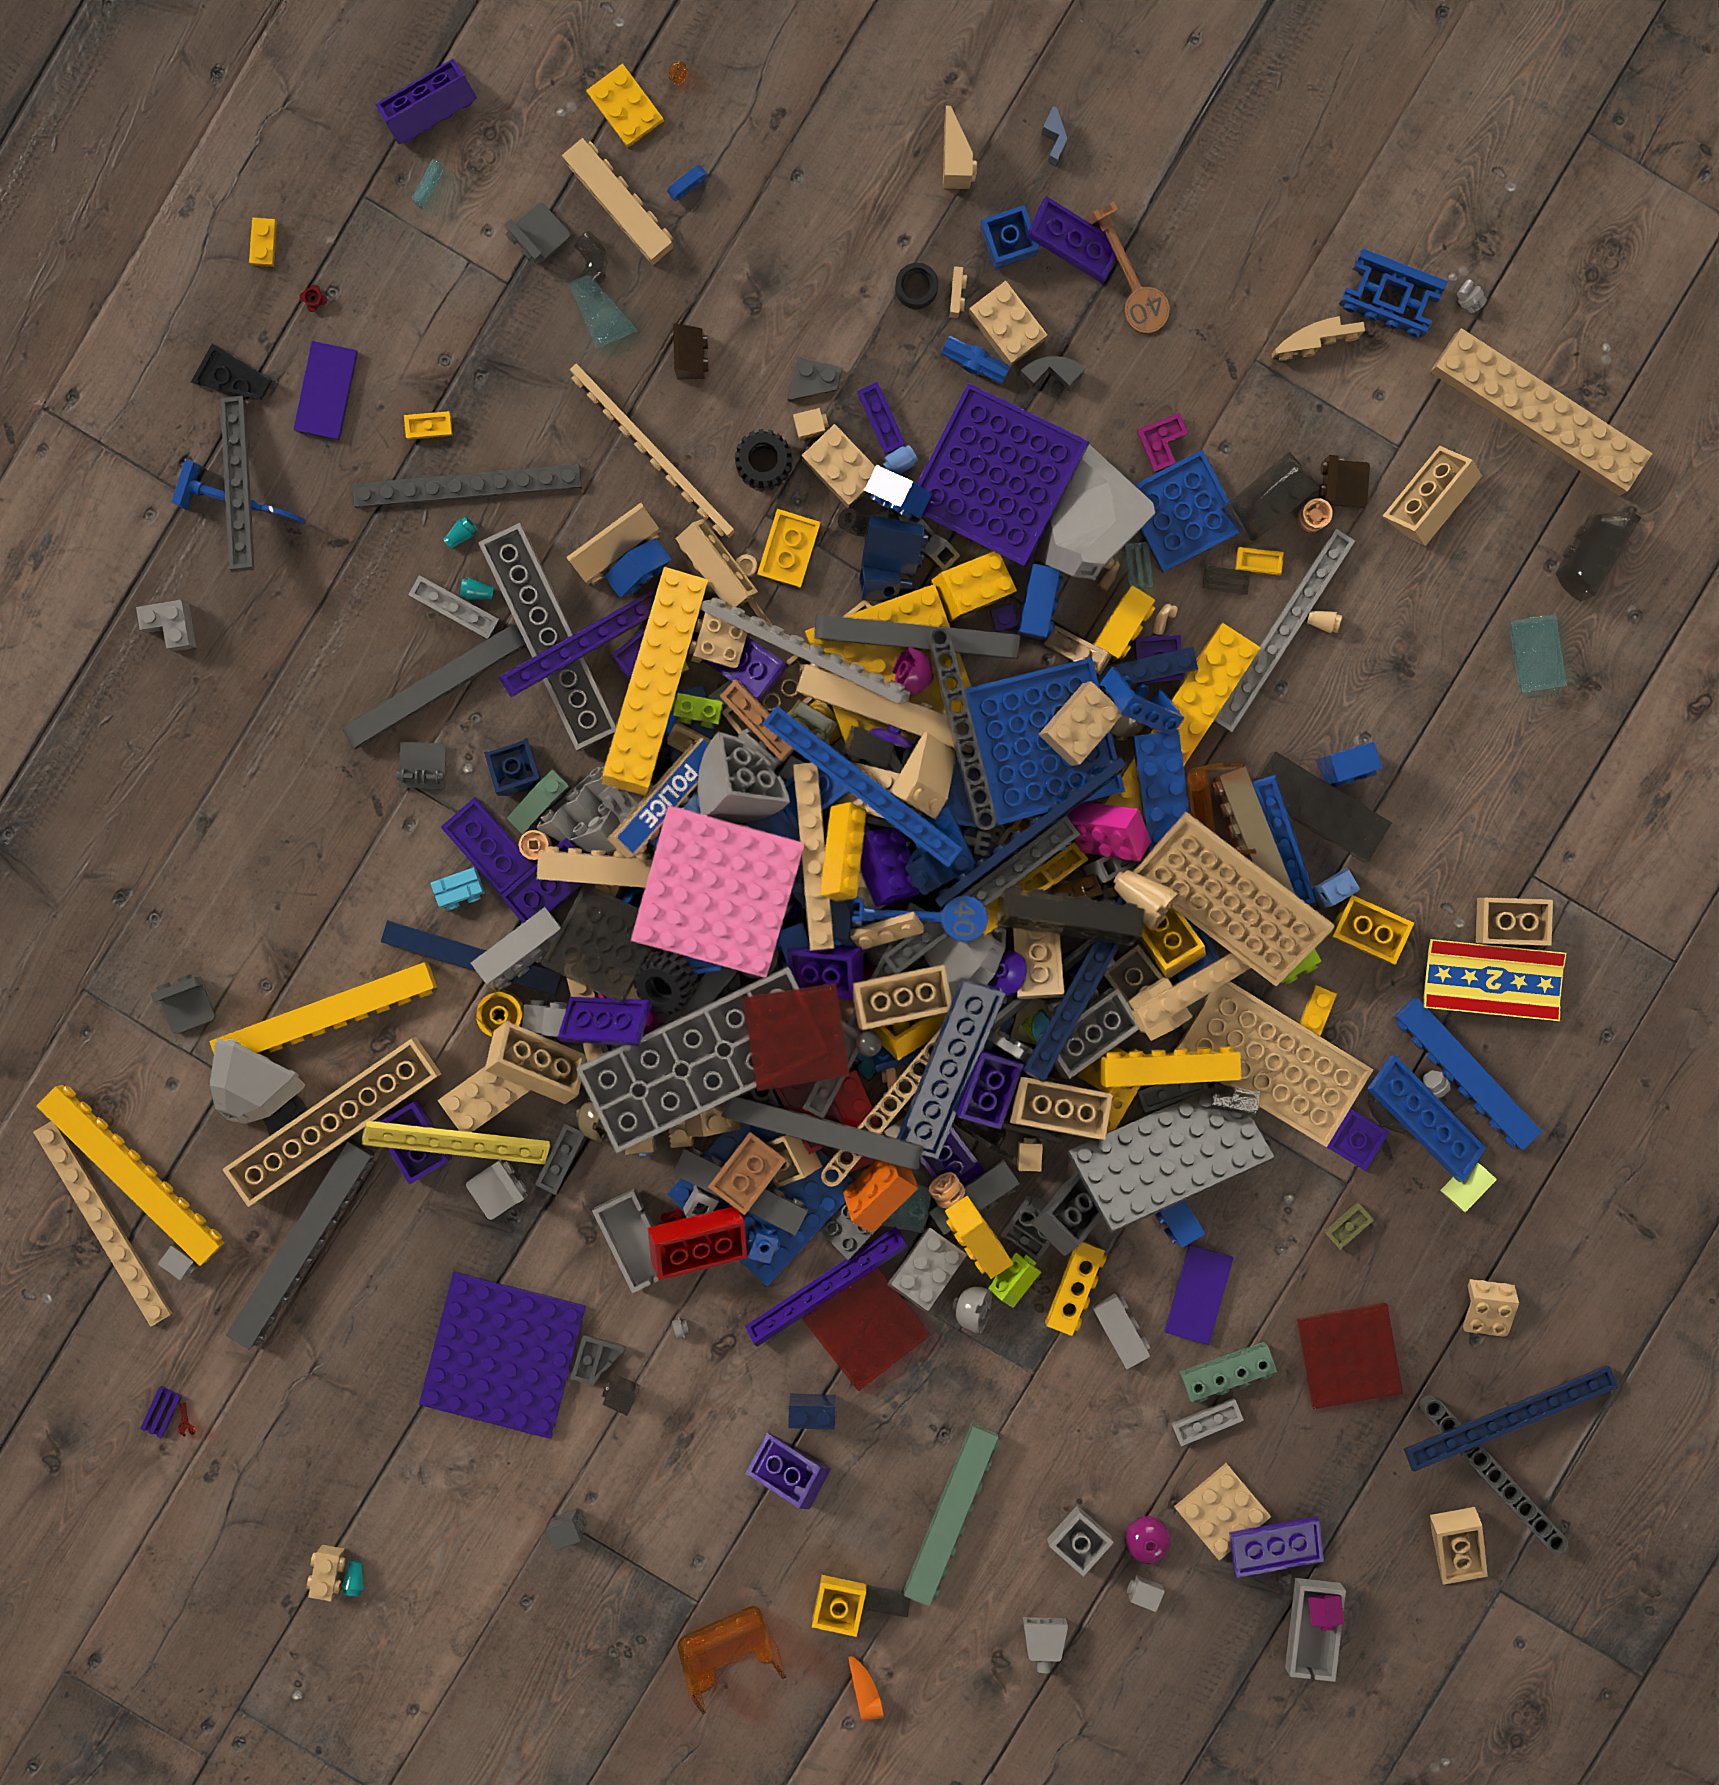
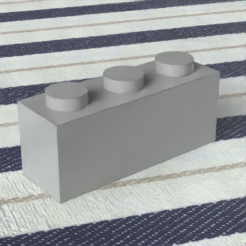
M1113 1293L1091 1306L1126 1370L1150 1357L1147 1350L1151 1347L1145 1336L1140 1338L1136 1330L1140 1329L1133 1316L1131 1318L1128 1317L1125 1310L1129 1309L1123 1297L1118 1298Z

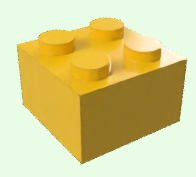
M821 1575L812 1617V1628L857 1637L866 1595V1584Z

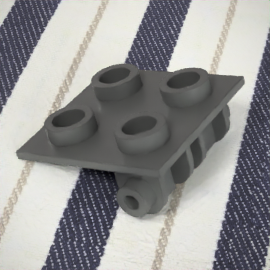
M400 742V769L397 771L399 787L445 789L446 743Z
M845 1201L819 1231L847 1260H850L879 1227L871 1234L853 1223Z

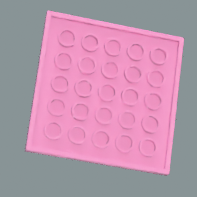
M668 805L631 941L766 978L804 843Z

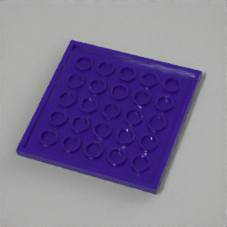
M968 383L917 483L932 494L922 516L1026 567L1090 442Z
M454 1271L419 1405L551 1439L586 1305Z

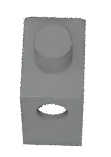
M1023 1617L1028 1658L1030 1661H1037V1672L1050 1673L1051 1661H1061L1068 1629L1066 1618Z

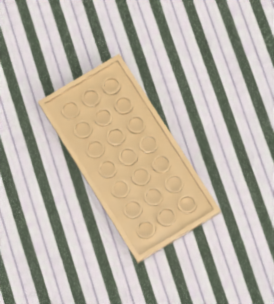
M1187 812L1184 813L1133 870L1136 874L1176 890L1180 894L1173 906L1176 911L1275 986L1334 928V924Z
M1230 981L1208 994L1176 1049H1188V1052H1197V1048L1209 1047L1211 1051H1217L1221 1046H1232L1233 1050L1241 1052V1080L1218 1082L1325 1147L1330 1143L1373 1072V1069Z

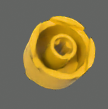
M498 991L485 996L477 1007L476 1019L479 1028L488 1036L493 1037L494 1030L506 1021L521 1027L523 1023V1002L518 996L508 991ZM497 1009H498L499 1011H500V1010H504V1011H505V1013H504L505 1019H504V1018H500V1019L497 1018V1015L499 1014L498 1011H497Z

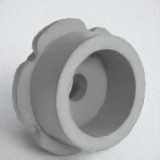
M678 1317L677 1320L672 1321L676 1339L681 1337L685 1339V1334L689 1333L686 1320L681 1321V1318Z

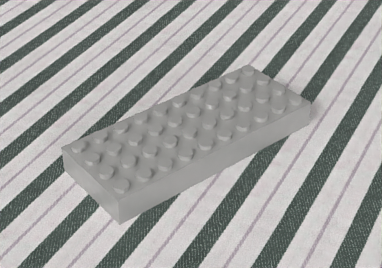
M787 966L768 975L766 978L755 981L642 1035L639 1046L621 1045L577 1066L576 1070L616 1153L829 1051Z

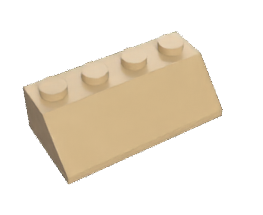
M1439 446L1384 513L1383 517L1406 537L1426 546L1483 475L1472 459Z
M639 503L570 554L567 559L587 585L591 583L595 585L604 578L603 574L610 570L627 552L655 538L658 539V533L661 531L642 503Z
M945 965L853 983L858 1027L862 1030L948 1012L952 1003Z

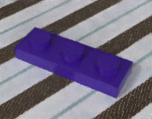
M878 382L858 390L857 395L884 455L902 446H906Z

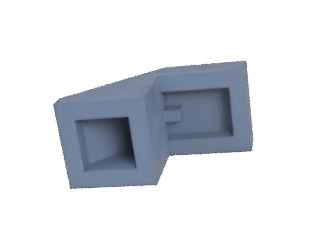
M1053 106L1041 134L1056 141L1048 159V163L1056 166L1068 138L1058 109Z

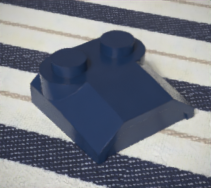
M528 738L490 752H484L497 796H511L532 789L541 781Z

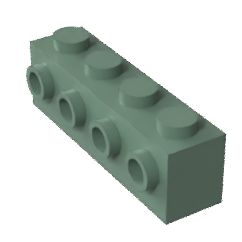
M1262 1342L1179 1371L1189 1400L1200 1403L1207 1400V1396L1226 1394L1230 1388L1235 1386L1242 1388L1250 1385L1252 1380L1258 1378L1259 1380L1268 1379L1277 1370L1268 1345Z

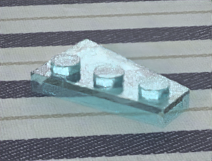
M589 274L568 283L596 349L638 331Z

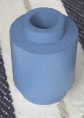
M909 445L906 447L902 446L884 457L885 463H883L885 469L900 475L913 467L918 458Z

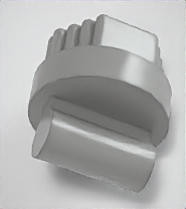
M1470 279L1465 281L1457 293L1458 303L1467 313H1475V311L1483 308L1487 302L1481 287H1474V282Z
M1432 1070L1423 1076V1084L1437 1098L1444 1096L1452 1090L1450 1088V1081L1442 1072Z

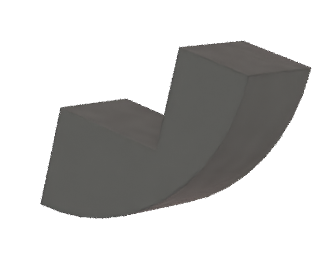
M1050 356L1029 363L1020 371L1019 376L1033 388L1049 372L1068 390L1084 373L1085 368L1071 359Z
M913 516L908 521L925 525L924 534H928L926 548L921 547L920 553L942 571H946L960 554L946 539L935 534L922 518L918 519Z

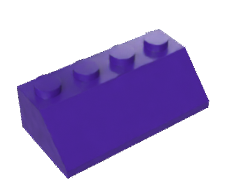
M451 59L375 104L400 145L401 143L411 141L418 133L430 130L440 120L450 118L460 108L470 106L477 97L455 60Z

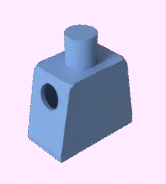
M1348 868L1312 887L1316 901L1321 909L1334 906L1361 890Z

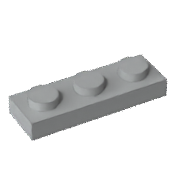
M1231 1398L1173 1422L1171 1425L1180 1446H1183L1244 1421L1235 1398Z

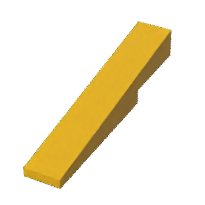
M1075 842L1066 848L1067 850L1061 851L1043 866L1040 865L985 907L988 922L985 931L982 933L983 937L1086 865L1089 859Z

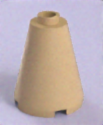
M1129 870L1119 872L1113 881L1116 884L1114 889L1151 930L1157 928L1165 919L1166 913L1170 908H1173L1180 895L1174 889Z

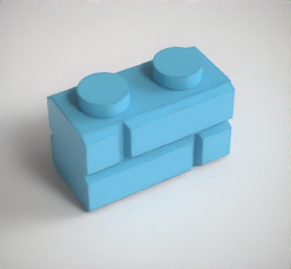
M476 867L431 882L439 908L446 907L447 911L460 907L459 902L465 900L468 901V904L481 900L480 895L485 894V889Z

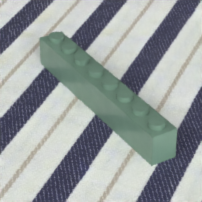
M971 1422L905 1584V1597L930 1606L932 1600L937 1599L940 1591L938 1584L940 1579H945L949 1566L946 1564L949 1557L953 1558L957 1550V1545H955L957 1537H962L966 1524H964L966 1515L970 1516L974 1508L973 1498L975 1494L979 1495L982 1489L983 1482H981V1478L984 1473H988L992 1463L989 1460L992 1452L996 1453L999 1447L1000 1440L996 1431Z

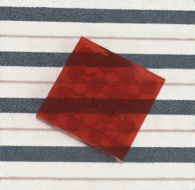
M836 983L743 997L757 1091L850 1076Z
M876 1268L803 1318L805 1324L858 1392L930 1336V1333L899 1293L887 1285L889 1281L879 1268Z
M1386 1303L1296 1318L1313 1409L1403 1394L1388 1305Z

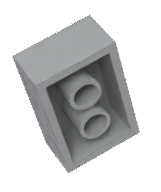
M926 1228L887 1285L923 1311H929L967 1254L933 1229Z

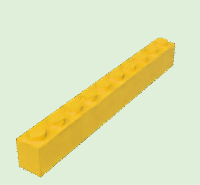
M424 962L209 1042L213 1053L217 1039L226 1041L233 1039L239 1042L241 1046L257 1054H261L262 1051L267 1049L272 1053L283 1049L282 1044L289 1041L291 1045L305 1041L303 1036L312 1033V1036L316 1037L326 1033L325 1028L333 1026L334 1030L346 1026V1021L355 1018L357 1022L368 1018V1013L376 1010L378 1014L390 1010V1004L397 1002L400 1006L411 1002L410 997L419 994V997L422 998L433 994L432 989L437 988V984L429 962Z
M67 1085L55 1086L37 1107L199 1266L205 1264L225 1244L221 1240V1234L215 1229L211 1230L205 1224L206 1220L199 1213H194L184 1198H178L172 1192L174 1189L166 1181L162 1182L156 1176L157 1172L140 1160L141 1157L133 1149L129 1150L124 1145L125 1141L121 1136L116 1133L113 1134L107 1128L108 1124L102 1118H97L92 1114L91 1107L83 1101L80 1102L75 1097L76 1093Z

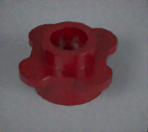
M312 285L300 294V300L306 303L307 309L310 312H315L317 307L327 303V297L321 294L318 285Z
M675 1208L669 1213H662L661 1221L669 1223L672 1222V1219L676 1221L683 1219L681 1215L682 1210Z

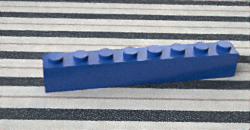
M1412 998L1393 1016L1397 1020L1395 1023L1402 1032H1408L1413 1037L1411 1039L1412 1043L1421 1050L1423 1048L1428 1053L1427 1059L1434 1066L1439 1065L1444 1070L1442 1073L1451 1083L1454 1081L1459 1086L1457 1091L1465 1099L1470 1098L1475 1103L1473 1108L1481 1116L1485 1114L1490 1119L1488 1124L1497 1133L1501 1131L1505 1135L1503 1140L1512 1149L1516 1147L1517 1149L1524 1150L1542 1133L1540 1128L1427 1008H1424V1004L1418 998Z

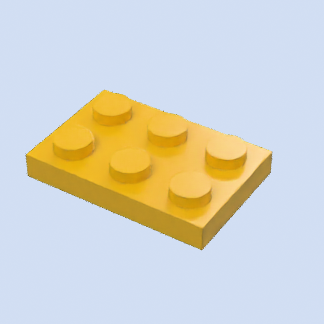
M623 64L586 90L589 97L627 148L664 122L663 117Z
M777 509L757 575L801 588L821 522Z

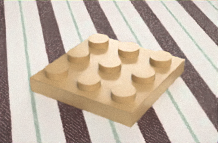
M1227 1463L1174 1506L1218 1560H1221L1231 1551L1229 1532L1260 1527L1271 1518L1270 1514Z

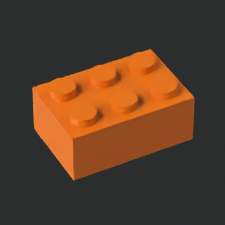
M876 1159L843 1192L851 1221L872 1234L918 1189L911 1168Z

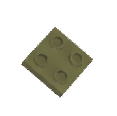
M798 699L789 713L792 718L829 745L828 739L838 725L835 720Z

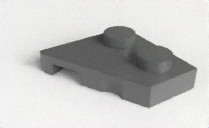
M798 356L787 400L794 401L795 399L807 396L813 397L821 393L836 392L842 367Z
M583 1334L571 1380L593 1385L617 1357L623 1353L626 1346Z

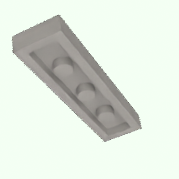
M420 575L408 594L487 639L491 638L500 622L498 618Z

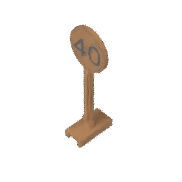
M1113 201L1102 210L1092 212L1086 217V220L1092 225L1099 223L1132 289V294L1129 295L1125 303L1124 313L1126 321L1131 328L1140 333L1155 332L1164 326L1169 317L1170 307L1168 299L1156 288L1141 287L1113 227L1114 223L1110 215L1118 210Z

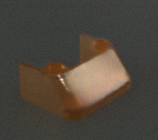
M1222 762L1192 768L1185 777L1190 815L1214 834L1215 827L1208 773L1245 767V762ZM1256 849L1237 850L1242 855L1256 854Z
M756 1606L747 1607L688 1633L679 1640L677 1645L689 1697L702 1715L706 1713L702 1693L710 1690L715 1685V1670L755 1653L759 1662L762 1664L772 1663L782 1679L786 1678L779 1649L763 1613Z

